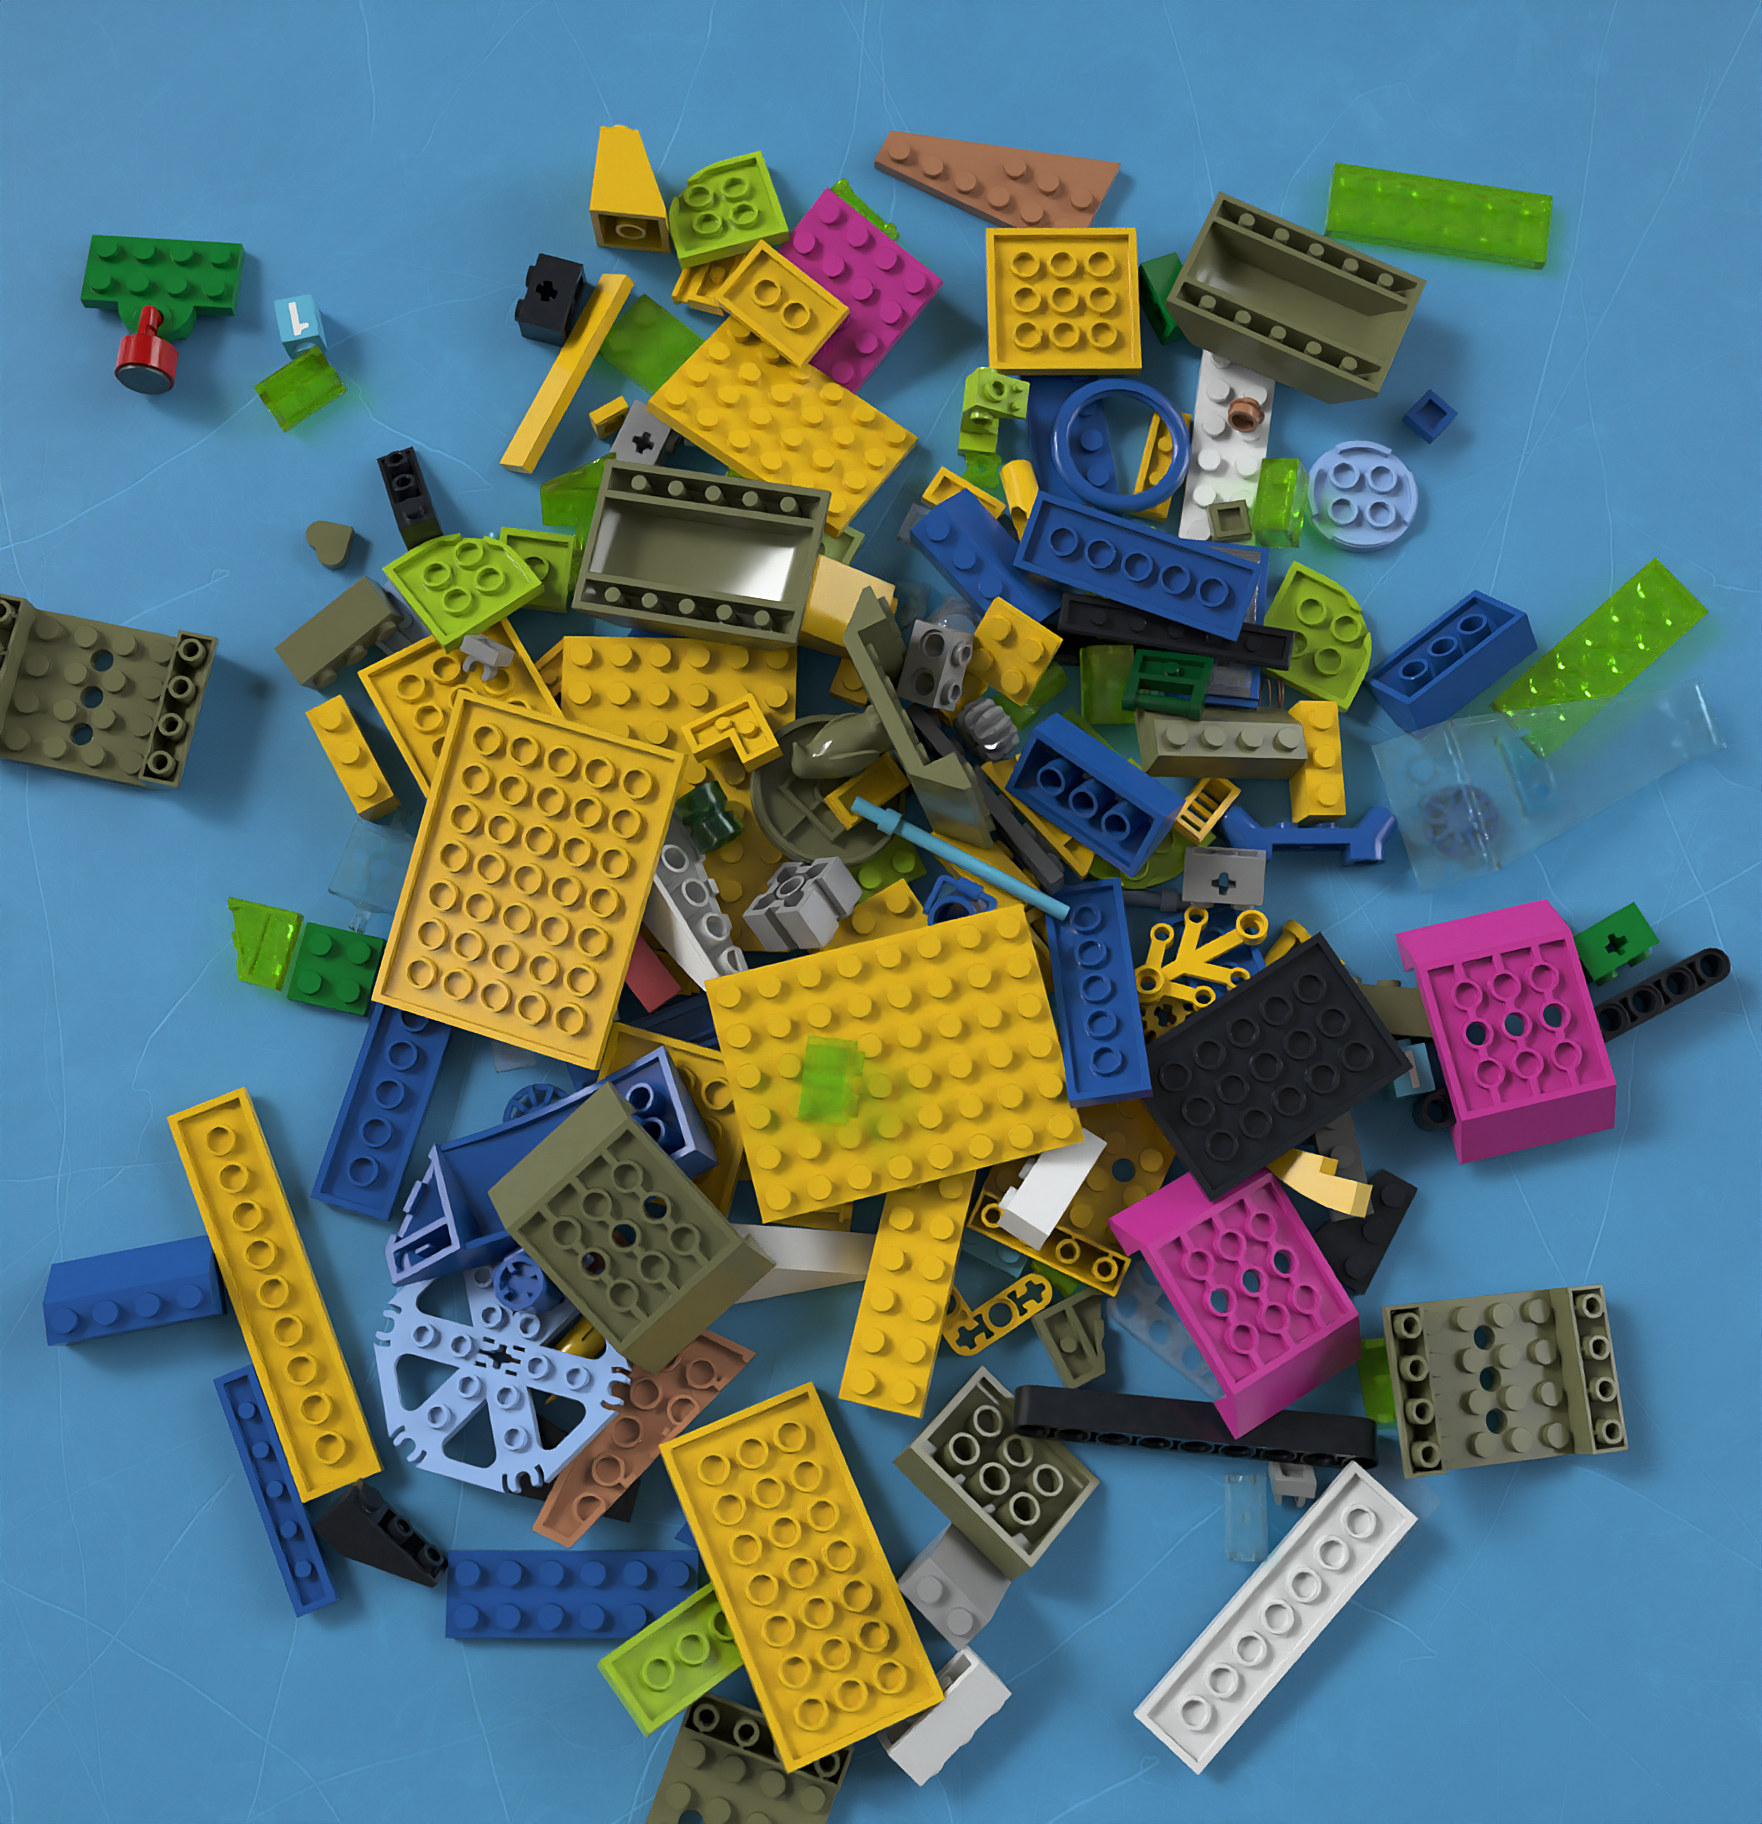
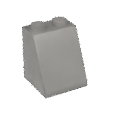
M952 1522L896 1577L898 1589L959 1653L990 1622L1012 1582Z

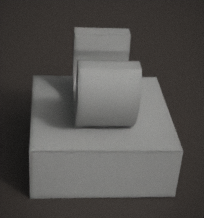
M465 635L460 647L461 651L470 655L464 661L463 671L474 672L478 662H481L484 666V673L481 676L483 681H492L497 675V667L510 666L515 651L484 635Z
M1269 1461L1268 1474L1275 1505H1281L1283 1495L1295 1496L1296 1506L1301 1508L1305 1504L1306 1497H1315L1317 1482L1311 1465Z

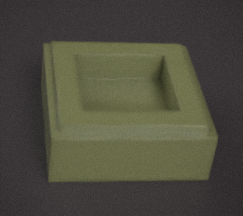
M1246 499L1209 504L1207 506L1206 512L1213 542L1232 543L1251 540L1253 534Z

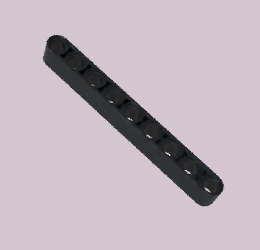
M1710 947L1701 950L1594 1006L1604 1044L1723 981L1731 970L1729 957L1718 948ZM1701 960L1706 961L1710 965V977L1701 971ZM1668 977L1677 983V995L1668 990L1666 985ZM1634 995L1639 996L1643 1000L1645 1005L1643 1013L1635 1009L1633 1005ZM1600 1013H1604L1610 1018V1031L1601 1027L1599 1023ZM1446 1085L1415 1103L1412 1109V1118L1421 1130L1434 1132L1457 1123ZM1430 1102L1437 1104L1441 1108L1442 1119L1439 1123L1432 1121L1428 1116L1427 1107Z
M1023 1385L1015 1389L1013 1431L1022 1437L1342 1469L1351 1460L1355 1461L1364 1470L1376 1468L1379 1465L1377 1422L1370 1418L1283 1409L1240 1438L1234 1439L1213 1402L1042 1385Z

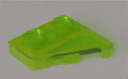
M610 452L541 484L540 499L543 526H591L606 460H617V453Z
M229 897L227 901L228 909L233 912L235 931L232 932L233 946L238 954L236 960L238 980L246 984L281 992L304 916L298 912Z

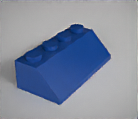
M967 488L939 503L910 529L911 543L982 619L992 601L998 596L1042 626L1060 611L1063 591L1052 579L1013 566L1019 544Z
M1474 590L1365 674L1362 685L1398 727L1422 739L1508 671L1521 663L1538 647L1527 613Z
M1058 713L1053 714L1033 728L1004 788L1007 792L1131 878L1136 876L1168 834L1186 800Z
M208 1235L52 1264L43 1300L48 1346H65L227 1315L223 1278Z

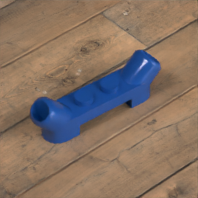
M1232 806L1215 824V833L1229 845V848L1266 850V865L1272 860V852H1342V867H1369L1386 862L1384 844L1398 830V822L1396 817L1387 808L1372 806L1351 828H1337V823L1334 822L1316 823L1313 825L1314 828H1299L1298 823L1294 822L1275 824V828H1263L1242 807Z

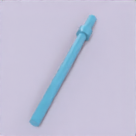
M857 796L850 809L878 824L877 829L890 836L892 833H895L1061 921L1065 919L1070 909L1069 906L901 819L902 814L889 807L884 810Z

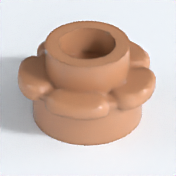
M1250 397L1238 398L1230 403L1228 422L1235 430L1250 433L1257 428L1258 424L1264 421L1265 414L1263 411H1260L1261 406L1255 399Z

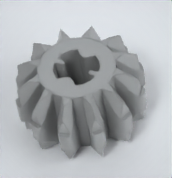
M979 697L975 701L969 702L954 720L957 735L964 742L963 746L967 747L971 755L977 756L982 763L992 761L993 764L1003 761L1020 742L1016 734L1017 727L1010 720L1011 716L1006 715L1002 706H996L995 702L990 698L984 699Z

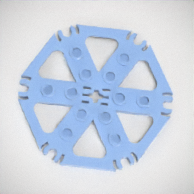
M589 1253L584 1257L585 1267L588 1268L595 1261ZM502 1260L463 1271L473 1327L423 1314L419 1310L418 1300L420 1296L440 1278L437 1277L406 1285L387 1303L392 1307H400L402 1312L400 1314L392 1310H385L383 1312V1316L394 1320L395 1327L390 1333L376 1332L375 1336L379 1340L390 1343V1346L384 1347L374 1343L389 1437L395 1439L393 1443L399 1448H403L411 1440H414L416 1445L414 1452L407 1457V1460L414 1464L421 1462L415 1466L417 1468L509 1494L507 1482L511 1492L520 1493V1478L526 1473H529L531 1476L532 1486L542 1487L543 1477L539 1471L541 1467L544 1472V1482L549 1484L620 1413L614 1410H607L604 1405L606 1402L616 1407L624 1405L622 1399L612 1396L611 1389L616 1383L630 1385L631 1380L624 1374L615 1373V1370L626 1369L632 1372L630 1360L621 1356L606 1339V1351L601 1358L596 1360L545 1347L580 1311L564 1293L559 1304L545 1314H529L520 1311L516 1313V1310L512 1311L503 1306L496 1298L493 1288L494 1283L490 1277L491 1270L502 1263ZM601 1268L600 1270L597 1271V1273L603 1272L604 1269ZM485 1339L495 1340L494 1344L485 1342ZM504 1347H507L506 1353L512 1356L511 1358L521 1361V1363H502L500 1369H497L498 1362L493 1360L492 1357L485 1355L484 1351L495 1354V1352L502 1353ZM519 1347L524 1348L525 1351H524V1352L518 1351V1348H519ZM410 1354L459 1368L418 1409L407 1411L403 1407L396 1371L397 1362L402 1356ZM477 1364H485L486 1368L477 1366ZM511 1372H514V1373H517V1375H516V1376H512V1375H510V1373H511ZM531 1389L582 1402L585 1406L586 1415L584 1420L552 1450H544L542 1448ZM488 1403L497 1452L495 1462L490 1467L480 1468L449 1459L444 1454L443 1446Z

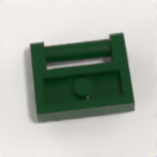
M1137 648L1122 697V710L1135 712L1136 709L1174 713L1188 715L1189 720L1201 721L1215 670V658ZM1146 689L1191 695V699L1140 693V690Z

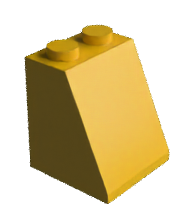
M624 125L600 126L589 208L597 246L671 254L672 246L666 208L639 131Z
M818 554L798 646L851 660L842 639L862 590L871 586L877 599L885 596L894 615L898 599L893 597L895 585Z

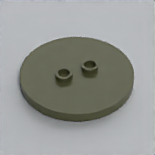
M821 714L803 717L790 722L774 734L783 756L752 770L750 800L754 816L760 829L772 845L795 862H805L811 866L816 859L839 856L847 869L859 866L884 850L896 834L892 833L890 836L877 829L878 824L866 818L849 831L845 829L846 827L838 820L824 798L851 778L845 776L830 779H801L795 775L791 769L793 743L797 742L801 746L808 745L817 733L831 719L838 715ZM893 750L887 752L893 759V761L897 764V766L900 768V770L903 772L901 764ZM886 752L880 753L879 757L884 755ZM907 788L880 808L886 810L889 807L902 814L901 819H904L907 806Z

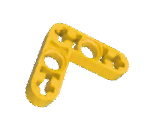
M1029 1274L973 1311L970 1310L953 1284L951 1295L955 1299V1308L951 1314L946 1315L942 1335L955 1353L961 1356L975 1355L1045 1308L1052 1298L1051 1284L1042 1275ZM1028 1281L1033 1285L1041 1284L1044 1288L1040 1293L1042 1301L1037 1304L1032 1299L1022 1304L1021 1306L1027 1312L1020 1316L1016 1304L1007 1295L1014 1291L1017 1299L1027 1292L1025 1284ZM996 1303L1006 1304L1011 1310L1012 1318L1004 1327H997L989 1320V1310ZM981 1314L984 1325L993 1333V1336L986 1339L983 1331L974 1337L975 1346L972 1349H969L966 1345L959 1347L956 1344V1340L960 1337L957 1330L962 1326L967 1331L972 1330L979 1325L973 1318Z

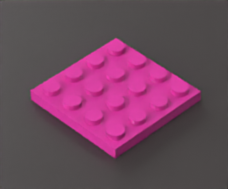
M828 187L791 232L790 240L783 243L777 250L778 253L849 308V315L808 363L853 394L859 391L944 284L938 276Z

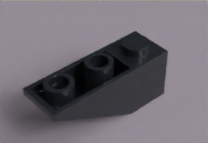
M413 446L401 451H393L386 456L377 458L395 520L408 552L424 542L445 536Z
M361 1477L328 1506L313 1527L342 1556L430 1588H434L448 1566V1560L442 1555L439 1548L430 1544L413 1528L411 1522L406 1517L395 1511L383 1499L380 1492L374 1487L369 1486Z

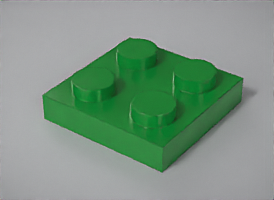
M307 922L287 999L367 1018L387 941L379 937Z

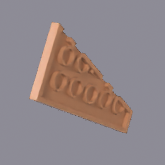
M892 130L874 160L875 169L1000 228H1090L1121 166V163Z
M705 1329L656 1375L631 1361L632 1372L626 1369H616L615 1373L624 1374L631 1380L630 1385L616 1383L611 1389L612 1396L622 1399L624 1405L616 1407L606 1402L604 1407L607 1410H614L620 1413L560 1472L532 1531L571 1549L661 1455L658 1446L677 1438L757 1353Z

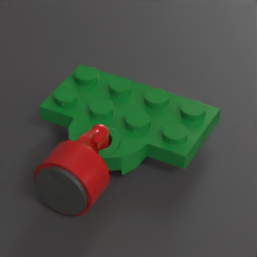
M92 235L80 300L85 308L118 310L119 316L130 334L120 340L114 374L121 384L130 390L148 395L163 394L171 390L174 386L179 357L178 351L171 345L172 342L181 337L184 341L194 329L198 314L236 315L246 253L242 243Z

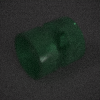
M718 780L705 783L679 798L674 806L684 826L693 827L689 835L701 855L708 854L725 846L745 831L735 810L725 808L728 798Z

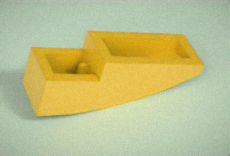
M1292 1148L1266 1165L1280 1180L1302 1195L1331 1209L1365 1218L1372 1185L1335 1176L1338 1160Z

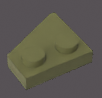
M1091 1286L1030 1317L1064 1388L1075 1389L1105 1373V1352L1102 1349L1104 1320H1101V1296L1103 1292Z

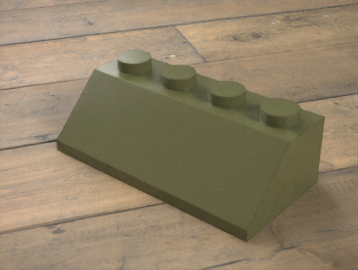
M1205 705L1201 721L1189 720L1188 715L1143 709H1136L1134 712L1142 771L1150 777L1290 780L1308 759L1302 724L1283 708L1257 707L1256 710Z

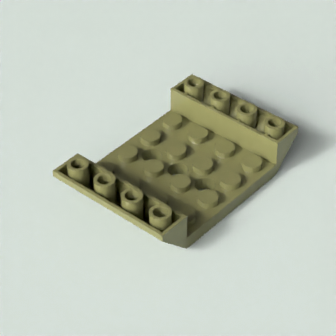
M868 586L861 592L842 640L870 703L874 705L885 727L895 754L911 783L933 831L955 840L988 849L994 846L989 832L995 830V826L989 816L990 813L984 802V796L969 762L961 765L955 752L931 763L922 743L919 742L914 732L915 730L905 709L902 708L898 700L896 691L905 662L907 648L901 638L902 635L885 596L877 599L871 586Z
M0 594V760L147 790L179 789L219 639L179 630L177 637L70 616L37 609L25 598ZM101 655H113L114 661L111 668L103 672L96 671L95 663ZM95 690L102 691V703L95 708H87L85 705L86 696ZM84 727H91L93 730L91 741L85 745H76L75 734L77 731Z
M608 1080L487 1193L505 1230L609 1344L624 1358L656 1375L772 1270L777 1263L749 1233L744 1238L634 1119L632 1115L637 1110ZM656 1195L665 1200L667 1204L665 1216L656 1218L647 1213L645 1201L648 1197ZM628 1224L634 1228L637 1236L634 1244L626 1246L616 1240L614 1231L617 1225ZM597 1252L603 1256L606 1263L603 1272L592 1273L587 1270L584 1264V1257L587 1253Z
M1603 1284L1381 1307L1404 1476L1406 1479L1447 1474V1470L1570 1454L1595 1455L1629 1450ZM1478 1327L1484 1330L1487 1337L1486 1344L1482 1349L1478 1348L1474 1342V1332ZM1484 1368L1490 1371L1493 1378L1492 1386L1487 1391L1480 1384V1373ZM1490 1410H1493L1499 1419V1425L1493 1433L1486 1425V1416Z
M708 1692L690 1705L685 1712L646 1824H680V1815L687 1810L698 1811L703 1817L704 1824H826L837 1790L841 1789L855 1747L848 1745L793 1772L787 1773L763 1712Z

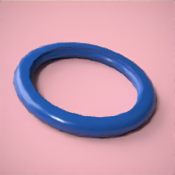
M1109 378L1086 384L1073 392L1065 400L1052 422L1050 435L1051 455L1059 476L1080 499L1101 510L1115 513H1137L1154 508L1175 493L1183 483L1188 472L1192 450L1189 431L1184 419L1171 400L1157 389L1143 382L1126 378ZM1124 396L1139 400L1156 411L1166 423L1173 445L1171 464L1164 477L1147 491L1134 495L1107 493L1094 487L1084 479L1076 469L1069 450L1071 426L1076 416L1084 407L1104 397Z

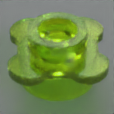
M974 450L968 451L964 458L967 467L966 471L962 474V478L979 489L996 488L999 484L997 468L1001 466V457L997 453L984 455ZM984 467L985 471L979 472L978 468Z

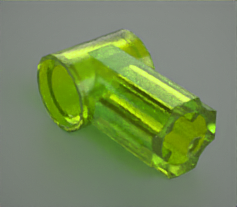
M1051 660L1027 703L1022 707L1000 692L992 700L996 706H1002L1006 715L1011 716L1010 720L1017 727L1016 733H1018L1039 715L1042 707L1069 686L1070 681L1066 677L1064 670Z

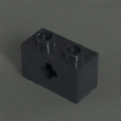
M539 253L535 266L530 265L527 271L526 287L528 289L525 298L518 300L515 309V321L519 324L522 337L563 348L571 333L587 283L583 264Z

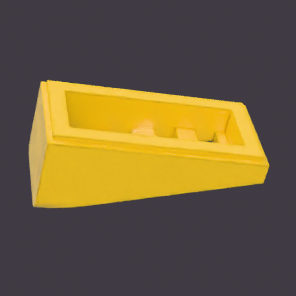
M1201 778L1184 799L1186 802L1172 827L1198 846L1242 790L1226 778ZM1205 790L1208 794H1210L1217 801H1219L1221 805L1219 806L1217 803H1215L1212 799H1210L1201 791ZM1195 798H1197L1207 807L1213 810L1214 813L1212 814L1203 806H1201L1198 802L1195 801ZM1190 806L1208 821L1206 823L1203 822L1187 808ZM1183 815L1201 830L1198 832L1180 817Z

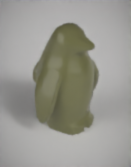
M869 705L864 713H845L831 719L806 746H801L799 743L794 742L791 769L801 779H830L845 776L853 778L862 774L867 766L877 761L880 753L894 750L874 705Z

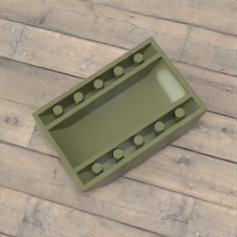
M1219 191L1166 300L1165 306L1191 344L1325 403L1335 404L1376 398L1427 281Z
M607 459L571 608L624 628L767 651L798 646L832 493L828 490Z

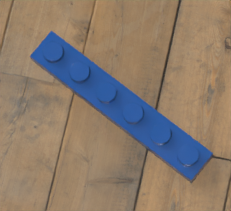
M254 1364L213 1379L296 1617L298 1618L340 1600L317 1532L313 1528L314 1524L307 1504L301 1501Z

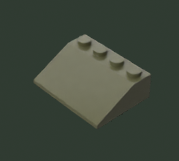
M982 1365L916 1434L892 1463L1010 1581H1013L1034 1566L1099 1485L1100 1481L1060 1441L1022 1437L1014 1433L1015 1397Z

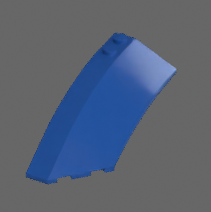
M661 1046L595 1084L522 1117L440 1145L434 1142L427 1157L431 1159L428 1170L422 1182L416 1181L402 1210L407 1214L397 1236L391 1234L384 1249L392 1285L401 1287L502 1261L504 1255L518 1247L519 1244L505 1230L487 1192L608 1080L637 1110L632 1115L634 1119L690 1180L719 1165L709 1130L667 1048ZM655 1195L648 1197L645 1201V1204L660 1196Z

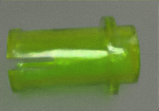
M1032 1259L1029 1263V1266L1034 1269L1032 1274L1044 1276L1065 1298L1081 1282L1035 1259Z

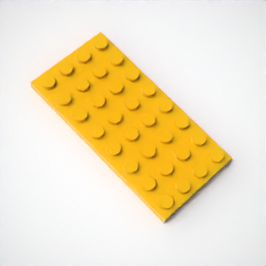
M812 1381L658 1446L787 1773L793 1772L945 1700Z

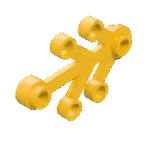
M1190 906L1185 911V929L1177 958L1162 968L1165 950L1169 949L1174 942V930L1166 923L1154 925L1150 931L1151 946L1146 963L1134 970L1139 1002L1153 1004L1165 997L1190 1003L1193 1009L1198 1012L1216 1000L1214 990L1208 986H1199L1195 989L1172 981L1185 975L1226 985L1227 990L1230 991L1238 986L1231 982L1232 978L1241 977L1244 980L1249 979L1250 974L1244 968L1235 967L1229 969L1208 964V962L1242 944L1257 945L1263 942L1268 932L1266 916L1257 910L1244 911L1236 920V929L1196 949L1200 932L1208 925V912L1205 908ZM1197 914L1202 916L1203 920L1199 923H1194L1189 918ZM1253 927L1258 930V934L1249 935L1244 930ZM1163 932L1169 938L1165 941H1160L1155 938V935ZM1144 982H1151L1155 985V988L1144 990L1141 988V985ZM1200 995H1206L1211 1001L1207 1004H1201L1196 998Z

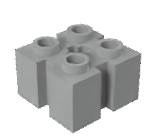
M839 856L816 859L811 866L805 862H783L768 881L769 890L766 894H758L742 917L767 951H791L798 947L800 949H820L832 941L834 932L839 927L837 921L847 918L853 912V906L863 894V891Z

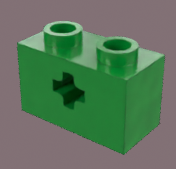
M1635 902L1621 908L1573 937L1586 983L1595 982L1598 987L1619 976L1616 968L1627 962L1630 968L1651 957L1652 955L1648 949L1660 943ZM1612 943L1615 949L1608 953L1605 946Z

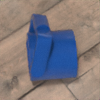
M941 875L937 879L922 913L928 916L927 922L929 926L995 910L998 907V901L996 898L984 893L983 886L969 879L961 877L960 880H957L948 875ZM945 883L955 887V891L937 901Z
M520 1245L504 1255L503 1262L494 1267L490 1272L496 1298L503 1306L512 1311L545 1314L559 1304L563 1292Z

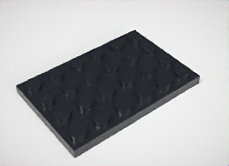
M1319 932L1146 1045L1153 1096L1139 1099L1204 1197L1209 1202H1212L1412 1069L1413 1065L1327 940Z

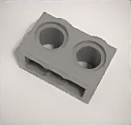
M916 619L896 691L897 696L932 708L955 711L956 703L962 694V681L965 670L972 657V645L975 635ZM945 642L944 651L942 652V647Z

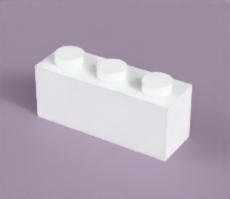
M1083 1127L1082 1131L1085 1142L1042 1152L1038 1159L1031 1155L1018 1175L1024 1182L1018 1190L1011 1186L998 1206L1004 1210V1213L997 1225L1037 1251L1045 1243L1107 1142Z
M968 1645L960 1653L958 1652L935 1675L945 1697L944 1701L890 1725L876 1735L888 1755L920 1787L930 1777L939 1773L944 1763L960 1746L967 1744L973 1737L974 1732L991 1715L996 1714L1002 1708L1004 1701L1012 1694L1000 1678Z

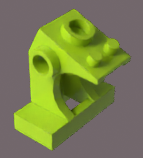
M991 367L976 368L975 372L968 375L965 381L957 454L995 459L999 418L1026 420L1030 383L998 374V371Z

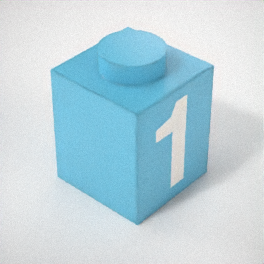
M311 293L274 301L281 342L290 359H311L317 356L318 353L328 352L320 310Z
M1410 1039L1396 1041L1413 1065V1068L1384 1087L1387 1102L1424 1095L1436 1090L1425 1043L1412 1045Z

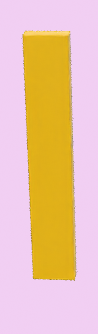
M602 274L499 463L508 471L528 474L533 472L635 282L627 274Z

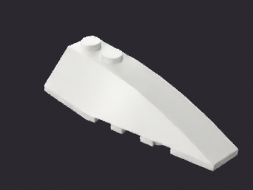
M675 804L642 921L672 958L706 992L704 981L749 969L741 948L733 945L730 937V930L733 927L728 914L721 913L715 898L719 893L715 880L708 879L702 864L706 860L704 851Z
M731 1223L743 1238L749 1233L777 1263L772 1270L734 1304L866 1280L877 1234Z

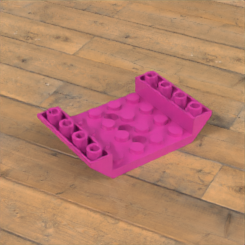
M1547 899L1400 932L1394 935L1405 973L1410 971L1415 973L1457 1121V1123L1449 1126L1459 1165L1614 1128L1617 1084L1571 929ZM1546 1006H1553L1560 1011L1562 1021L1558 1027L1549 1026L1545 1022L1543 1012ZM1508 1015H1515L1523 1022L1524 1029L1520 1036H1513L1507 1032L1504 1022ZM1469 1024H1477L1483 1028L1485 1040L1482 1045L1472 1044L1467 1039L1466 1029Z
M1263 1167L1212 1202H1209L1204 1197L1190 1174L1187 1173L1106 1220L1127 1256L1138 1250L1142 1252L1225 1395L1213 1403L1234 1439L1240 1438L1362 1358L1359 1313L1275 1174L1267 1167ZM1275 1253H1281L1287 1258L1289 1270L1286 1274L1278 1271L1275 1267ZM1244 1272H1250L1256 1277L1258 1282L1256 1293H1251L1244 1287L1242 1282ZM1213 1291L1220 1292L1225 1297L1227 1307L1224 1313L1218 1312L1213 1308L1211 1304V1294Z

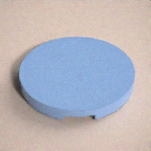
M1348 441L1336 445L1313 464L1304 483L1303 505L1310 524L1324 540L1343 550L1372 552L1392 544L1406 531L1417 510L1418 488L1412 471H1408L1402 461L1391 453V449L1370 441Z

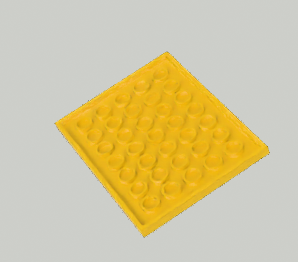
M564 636L561 712L565 719L689 755L675 804L704 851L706 860L702 864L708 879H714L719 893L715 898L721 913L728 914L733 927L730 930L733 945L741 948L742 952L790 953L787 950L767 951L742 917L758 894H766L769 890L767 883L783 862H792V859L782 854L772 845L756 821L750 800L752 771L747 773L734 746L698 763L680 727L751 692L773 735L785 725L795 721L798 646L767 651L693 638ZM641 921L639 933L647 944L657 950L666 951L644 922Z
M458 689L371 1000L581 1067L599 1070L689 755Z
M1022 903L704 981L763 1224L1085 1142L1077 1108H1070L1063 1055Z

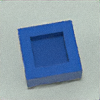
M1429 389L1404 415L1402 421L1428 444H1431L1455 419L1458 413Z

